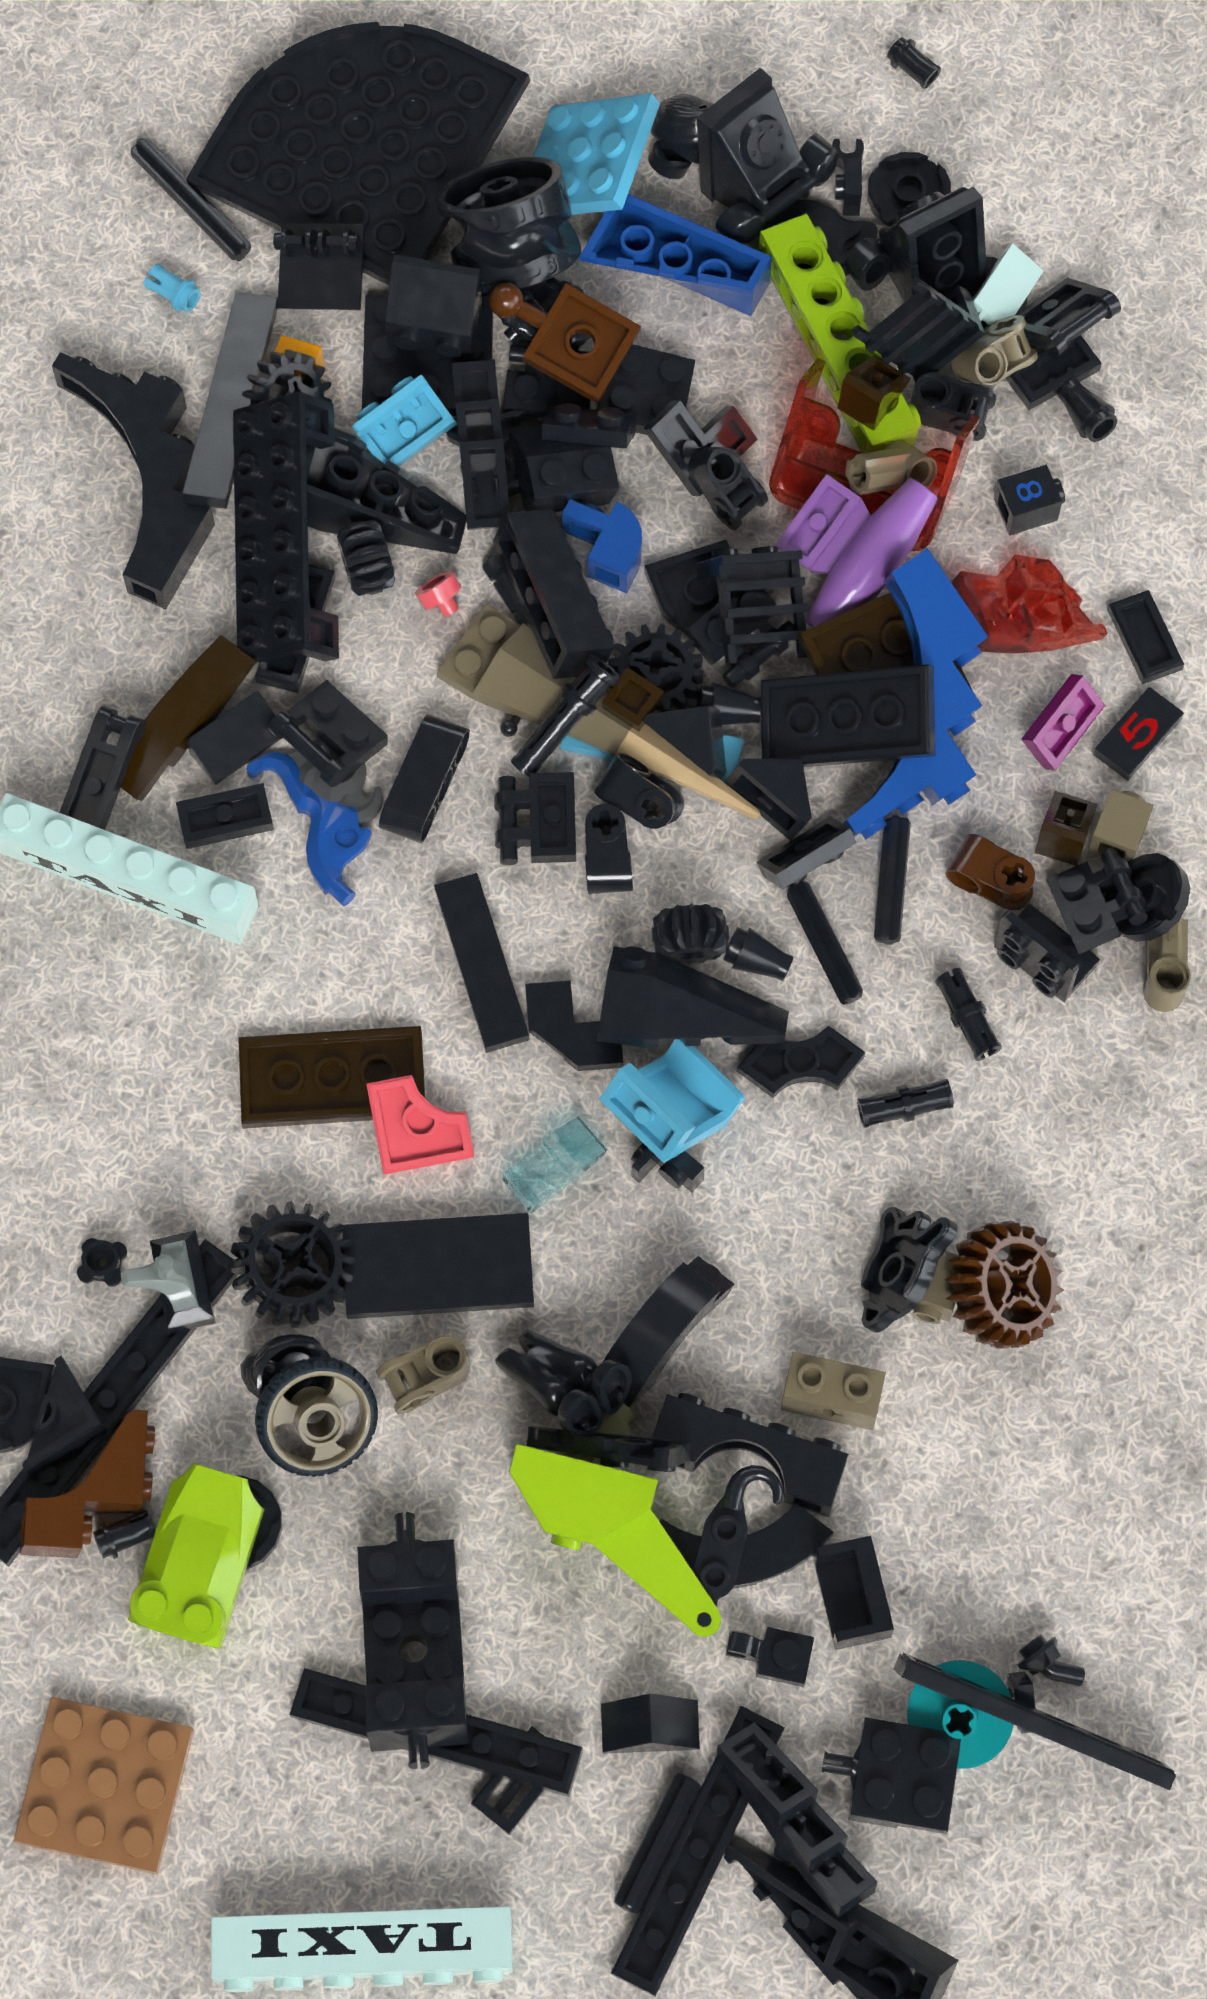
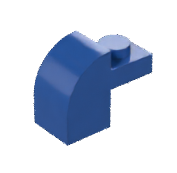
M569 499L562 513V525L566 534L594 545L587 558V577L627 594L642 561V530L638 519L629 508L619 502H616L610 515H607L601 508L592 503L584 502L581 504Z

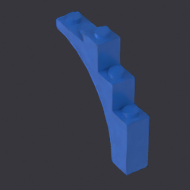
M928 548L891 572L884 580V583L901 612L911 643L914 666L929 664L934 667L935 756L897 759L888 777L869 801L842 823L851 829L854 837L861 833L865 840L888 825L883 818L895 809H898L901 815L924 801L920 792L924 793L932 806L943 798L950 805L970 791L966 783L977 775L947 731L950 730L955 737L976 722L972 714L983 706L954 665V662L961 668L982 654L978 646L988 638V635Z

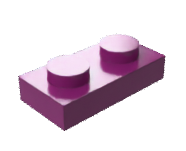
M1071 674L1021 740L1044 769L1056 771L1106 705L1083 675Z

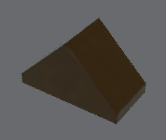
M873 356L846 374L842 383L837 409L874 431L911 378L878 357Z
M1055 791L1040 830L1035 853L1077 866L1098 804Z

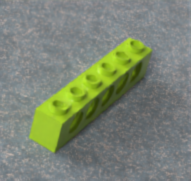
M806 213L761 231L758 251L772 256L770 278L838 407L842 383L846 374L873 356L881 360L882 357L876 351L871 353L866 350L865 344L853 336L851 330L857 325L869 332L864 322L865 316L862 305L857 297L850 296L845 286L846 278L841 265L837 261L832 262L827 252V241L822 229L819 226L814 227ZM804 263L810 265L812 268L801 269L796 265ZM823 298L831 302V304L821 305L814 300ZM844 334L850 339L838 340L833 335ZM902 393L874 431L840 411L862 454L885 450L889 444L897 440H904L913 447L915 446L918 430L921 427V420L916 407L912 403L907 404Z

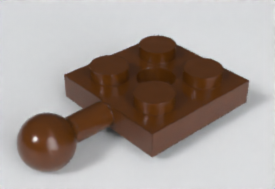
M511 283L497 285L489 296L490 308L497 316L511 318L516 315L518 318L539 329L523 355L522 361L597 404L641 330L639 324L567 283L564 285L548 314L525 302L520 289ZM578 333L587 334L592 338L594 348L586 354L576 353L569 343L571 337Z

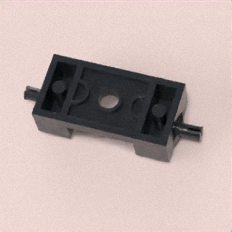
M406 1512V1530H404L403 1514L398 1513L394 1516L396 1541L387 1545L357 1547L365 1648L366 1726L371 1752L408 1749V1767L418 1769L417 1750H419L421 1769L430 1766L428 1747L469 1744L458 1573L454 1539L437 1541L415 1539V1514ZM409 1642H420L427 1647V1654L417 1662H408L400 1655L403 1646Z

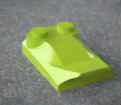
M193 1463L182 1476L171 1482L139 1585L131 1596L128 1621L193 1643L217 1649L222 1648L264 1512V1508L258 1504L250 1490L248 1479Z

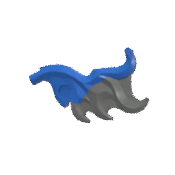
M318 736L316 737L314 742L332 759L341 758ZM298 751L289 754L271 752L258 757L247 765L248 776L255 778L263 771H272L282 779L297 812L306 814L311 818L306 854L308 867L315 882L324 895L329 893L342 906L348 905L356 894L342 881L341 873L348 863L365 850L370 841L372 831L367 827L361 828V826L377 817L382 808L383 796L380 786L375 788L372 797H364L363 787L366 782L367 773L365 763L337 786L330 787L320 778L321 772Z

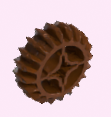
M1014 1221L990 1222L968 1232L967 1240H963L955 1245L959 1256H954L948 1260L954 1269V1275H950L944 1280L953 1284L954 1293L946 1299L956 1302L957 1309L952 1317L965 1320L963 1332L970 1335L975 1334L976 1342L984 1345L990 1344L991 1347L996 1349H1006L1010 1347H1024L1030 1341H1036L1038 1338L1043 1337V1329H1048V1327L1054 1325L1050 1313H1056V1311L1062 1309L1055 1298L1056 1295L1065 1290L1057 1285L1056 1277L1063 1271L1053 1267L1052 1262L1057 1253L1045 1250L1047 1238L1035 1236L1034 1228L1020 1226L1019 1223ZM999 1250H1003L1009 1255L1006 1260H1000L996 1256ZM1006 1309H1009L1014 1314L1009 1320L1001 1316Z

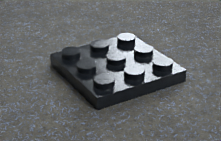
M365 295L362 410L374 402L380 405L393 395L391 390L403 379L410 376L415 379L423 375L451 416H456L452 363L493 359V311L489 306L488 296H481L483 314L472 358L463 356L449 358L435 351L423 349L409 351L401 349L394 344H388L386 313L389 295Z

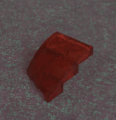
M1015 554L997 576L960 571L952 581L953 586L988 635V638L978 646L983 652L1032 653L1052 651L1101 640L1108 634L1102 623L1094 625L1079 606L1083 601L1082 598L1065 582L1063 575L1048 559Z

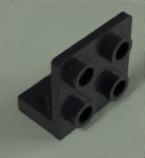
M1030 903L1018 916L1012 911L1007 910L1001 917L994 948L998 950V957L1008 967L1014 970L1020 967L1033 978L1034 986L1049 998L1056 996L1065 1003L1099 964L1100 958L1090 950L1079 955L1071 936Z

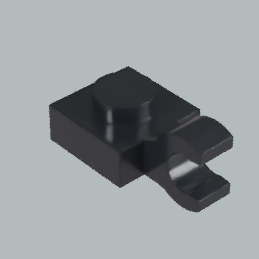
M834 139L832 146L838 154L836 166L843 171V174H835L834 198L835 200H843V216H860L864 143L862 139H856L855 151L844 153L840 149V139Z
M767 1627L764 1640H760L748 1634L732 1631L729 1637L726 1656L759 1663L756 1674L758 1678L804 1687L814 1637Z

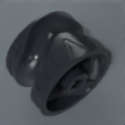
M520 157L489 163L457 176L442 187L436 195L439 215L442 217H452L464 229L462 241L450 252L453 265L480 269L482 293H491L494 287L502 283H511L519 289L541 283L571 267L581 254V244L578 236L567 220L572 217V211L562 169L557 162L551 159Z

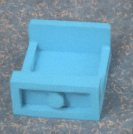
M675 1039L662 1057L639 1070L631 1063L621 1067L599 1098L663 1163L723 1129L745 1099L744 1094L694 1046H685L683 1039Z

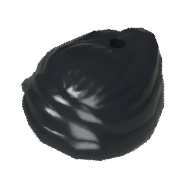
M678 94L660 102L650 132L657 140L667 145L683 158L699 164L697 117L712 106L713 103L687 94Z
M302 1334L277 1336L265 1342L256 1352L246 1356L240 1364L241 1378L247 1389L260 1399V1395L264 1387L269 1384L270 1379L276 1373L279 1374L280 1370L287 1365H293L294 1362L302 1359L307 1360L309 1357H330V1354L322 1348L320 1342L314 1337ZM268 1364H273L275 1368H270ZM315 1376L304 1379L290 1387L283 1396L291 1401L292 1397L299 1390L309 1386H318L327 1390L331 1384L332 1377Z

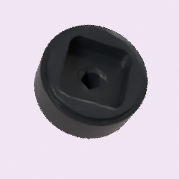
M659 140L654 143L648 155L649 164L654 171L668 179L683 178L692 162L683 158Z

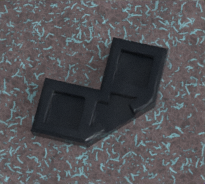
M571 980L525 984L529 1032L542 1043L545 1042L577 1071L614 1069L624 1066L622 1044L597 1041L600 1021L574 1023Z

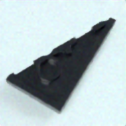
M530 1426L528 1427L526 1446L601 1458L600 1465L607 1467H629V1463L647 1466V1470L674 1472L676 1471V1466L691 1460L692 1441L600 1432L575 1436L564 1429Z

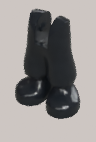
M528 1329L518 1338L522 1349L526 1352L524 1356L511 1348H506L495 1359L496 1365L500 1370L525 1388L545 1410L557 1416L560 1426L566 1432L575 1436L589 1435L599 1429L602 1424L601 1409L610 1415L617 1413L629 1393L632 1382L629 1367L616 1359L607 1360L597 1366L590 1356L565 1347Z

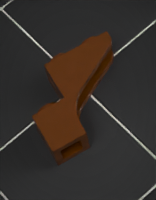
M133 1410L126 1415L88 1476L78 1487L56 1497L26 1498L22 1508L20 1555L78 1558L82 1545H90L92 1537V1516L84 1515V1511L137 1514L143 1505V1501H150L153 1475L152 1472H145V1454H153L155 1426L147 1425V1410Z

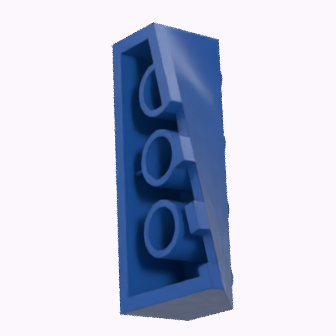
M628 194L622 210L605 211L580 254L579 259L583 262L660 276L752 316L770 284L772 256Z

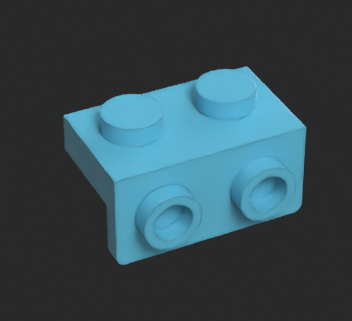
M423 375L415 379L412 376L403 379L391 390L393 395L380 405L374 402L365 407L356 416L358 421L352 425L360 439L367 444L366 447L371 454L384 464L391 461L400 467L457 425Z

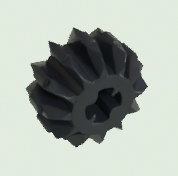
M371 520L366 522L358 521L339 529L337 535L338 546L351 590L358 596L378 594L385 589L393 587L395 582L394 570L381 526L376 521Z
M691 903L684 906L677 904L674 908L661 910L658 915L653 917L651 933L656 953L689 965L694 962L704 963L706 960H716L728 950L729 927L726 924V918L723 915L722 909L711 907L708 904L694 905Z

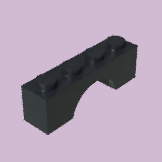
M679 1393L678 1397L666 1395L652 1437L692 1441L691 1460L676 1467L694 1472L707 1458L716 1453L726 1450L748 1451L763 1458L775 1470L782 1485L784 1503L790 1505L797 1503L805 1510L826 1517L830 1516L849 1455L840 1451L841 1446L839 1444L819 1437L814 1438L813 1442L796 1437L795 1430L779 1423H769L768 1427L751 1422V1417L748 1414L737 1409L724 1408L723 1412L705 1407L704 1400L691 1394Z

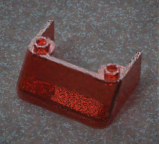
M819 358L815 360L799 380L769 480L770 491L774 498L780 503L797 510H801L826 474L851 490L848 478L845 475L847 460H852L857 454H862L860 451L836 443L841 428L838 414L830 406L814 400L825 361ZM971 415L956 437L952 451L945 448H934L925 453L934 459L937 464L935 480L927 489L936 495L938 500L911 551H920L926 548L936 535L961 477L980 417ZM898 489L858 496L862 498L869 513L872 515Z

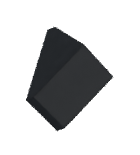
M711 706L651 713L647 714L643 719L647 726L709 776L722 779L726 774L719 709Z
M743 759L724 781L725 784L756 807L761 816L790 841L812 818L802 759Z
M649 1693L601 1704L603 1754L700 1750L698 1700Z

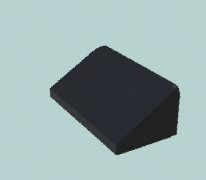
M256 691L187 740L189 753L213 783L217 785L281 740L277 739L268 730L271 720L276 715L259 691Z

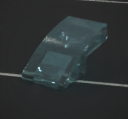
M577 1116L543 1139L539 1149L506 1170L502 1180L526 1209L533 1213L591 1168L606 1154L607 1149L580 1117Z

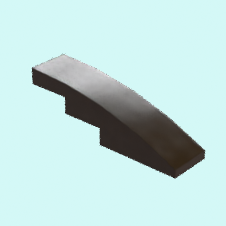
M220 635L184 672L144 719L146 721L145 732L141 741L136 745L121 788L136 800L143 801L168 765L174 767L188 749L187 740L216 720L257 661L226 637Z

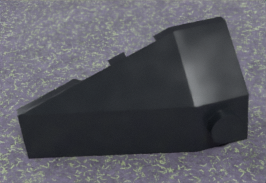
M334 428L335 446L318 449L306 444L308 527L321 532L338 534L339 529L345 528L351 523L374 520L381 526L387 543L452 554L458 553L467 521L466 514L428 487H417L398 474L401 468L391 461L384 464L365 450L367 444L351 434Z
M613 946L607 972L597 1041L642 1048L658 1047L659 1039H683L685 1046H700L701 1039L722 1038L724 1042L730 1045L784 1043L789 1011L660 953L649 952L635 946L625 948Z

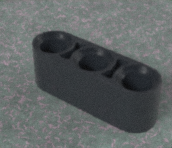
M430 714L423 718L385 801L380 815L379 828L419 843L424 842L466 750L470 736L468 728Z

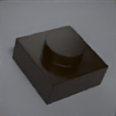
M627 667L620 676V682L612 687L602 701V708L639 732L645 724L643 719L647 714L653 713L664 698V691Z

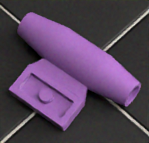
M826 474L775 544L780 551L802 550L803 559L799 560L801 566L811 573L828 575L805 622L813 628L876 599L885 587L884 580L901 565L914 547L938 500L937 496L916 480L909 478L871 515L861 497Z

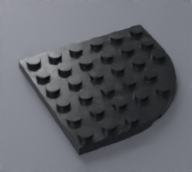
M379 22L350 24L326 30L294 44L284 50V56L273 62L268 68L264 69L262 67L239 91L226 110L186 180L187 183L195 186L199 191L281 231L282 223L364 224L363 273L390 286L394 254L427 260L451 217L439 215L436 195L442 187L457 176L483 164L530 83V77L528 73L433 29L405 23L404 27L380 26Z

